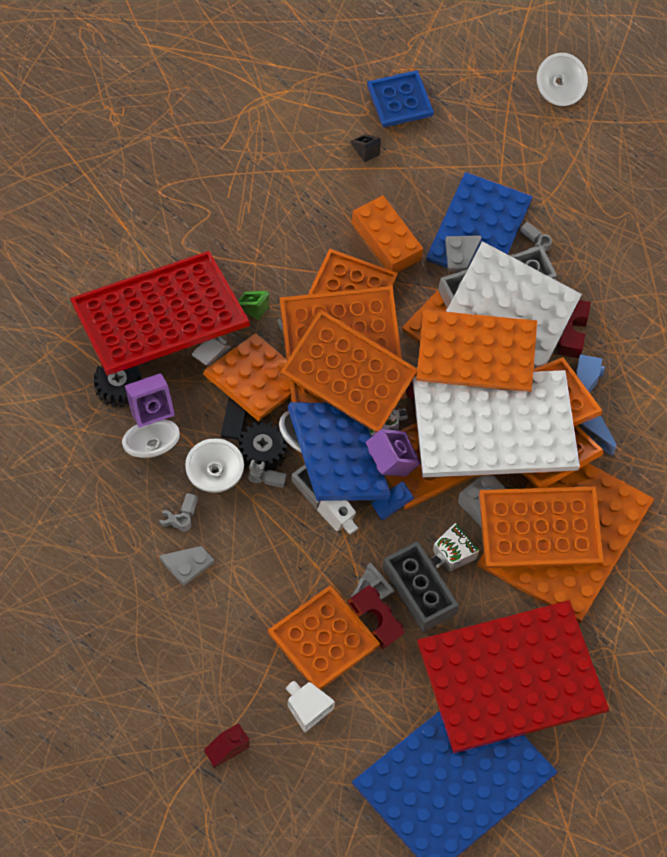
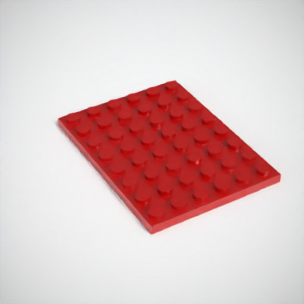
M210 251L70 298L71 304L107 376L250 326L249 319Z
M570 600L417 640L453 754L609 711Z

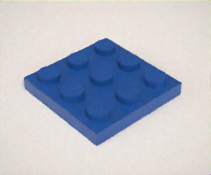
M418 70L367 81V87L382 128L433 116L434 111Z

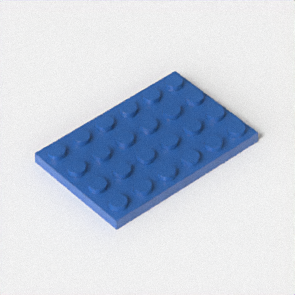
M465 172L426 256V261L448 268L446 236H481V242L475 254L483 241L508 255L533 196Z
M289 403V414L317 501L388 500L391 494L385 476L378 471L377 464L369 453L366 441L371 438V435L366 426L328 403Z

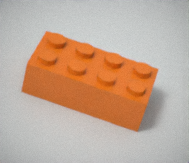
M384 195L353 210L352 224L386 269L398 273L422 260L423 247Z

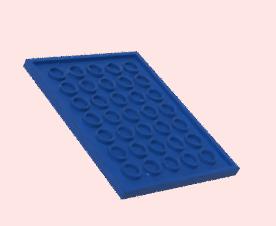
M439 711L355 778L352 784L416 857H458L553 778L557 771L524 735L453 754Z

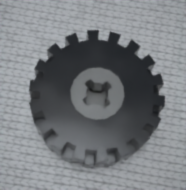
M102 365L101 367L98 366L96 372H94L93 379L95 393L100 401L104 399V404L107 406L109 403H111V407L115 408L116 404H119L120 407H124V403L129 405L125 385L142 380L139 367L134 366L107 376Z
M260 421V425H257L255 422L252 423V428L248 425L245 428V432L242 431L241 438H239V451L242 454L245 466H250L251 460H255V463L259 465L264 462V469L267 472L269 468H272L274 471L277 469V464L279 466L283 464L287 453V442L282 436L281 431L279 432L277 425L273 428V423L268 422V425H264V421Z

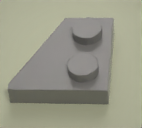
M446 236L448 272H461L468 269L470 261L473 259L475 251L481 242V236Z
M202 546L159 556L160 561L183 586L214 564V559Z
M369 563L351 597L370 584L371 587L377 589L380 594L379 598L383 602L394 594V590L372 563Z

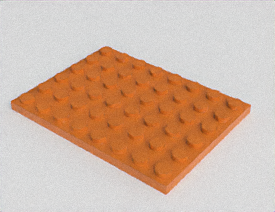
M588 463L546 488L596 486L604 561L602 564L485 568L483 553L477 566L548 606L570 600L577 622L581 624L651 507L654 498ZM529 481L524 489L536 487Z

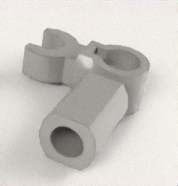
M526 222L521 227L520 232L532 242H536L534 247L529 249L542 246L545 252L550 250L552 238L549 235H542V232L529 222Z
M251 460L248 477L251 482L262 483L264 481L265 484L284 488L286 474L271 470L266 472L264 462L259 465L255 463V460Z
M187 493L180 511L181 514L172 515L167 510L162 511L163 516L168 517V519L159 520L160 525L163 527L172 525L182 532L190 530L192 527L190 517H193L198 497Z

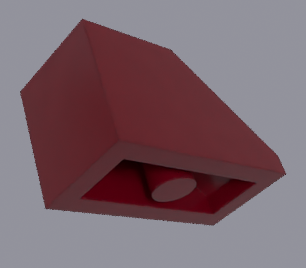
M238 723L218 735L204 749V753L215 768L249 748V738Z

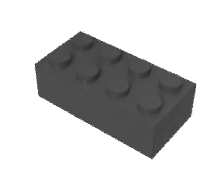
M418 541L383 559L382 569L422 632L457 614L458 603Z

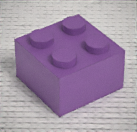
M161 373L125 385L131 413L139 428L175 416L168 384Z
M381 429L366 441L369 453L374 458L377 469L382 475L406 477L421 464L404 431Z

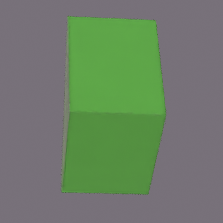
M268 291L244 292L238 302L245 313L259 320L269 307Z

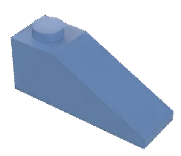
M580 355L576 375L590 393L597 385L599 377H603L605 366H601L602 358Z
M601 416L577 425L611 456L614 454L617 444Z

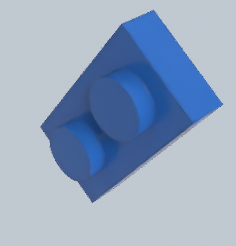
M402 481L389 490L391 496L388 500H375L371 503L380 519H386L414 499L405 482Z

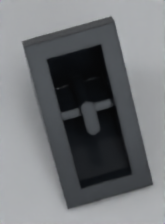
M364 134L350 141L364 163L380 156L381 139L379 137Z

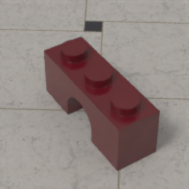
M578 301L562 332V336H560L556 347H559V355L579 358L582 354L585 333L577 332L573 327H586L591 302Z
M369 584L348 599L347 603L358 617L365 612H371L377 616L378 626L371 633L380 642V648L384 649L405 634L403 631L404 627L398 619L395 620L392 616L391 608L381 601L377 589Z

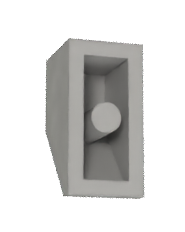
M220 336L203 342L192 353V356L205 365H212L226 355L231 346L227 344V340L224 337Z

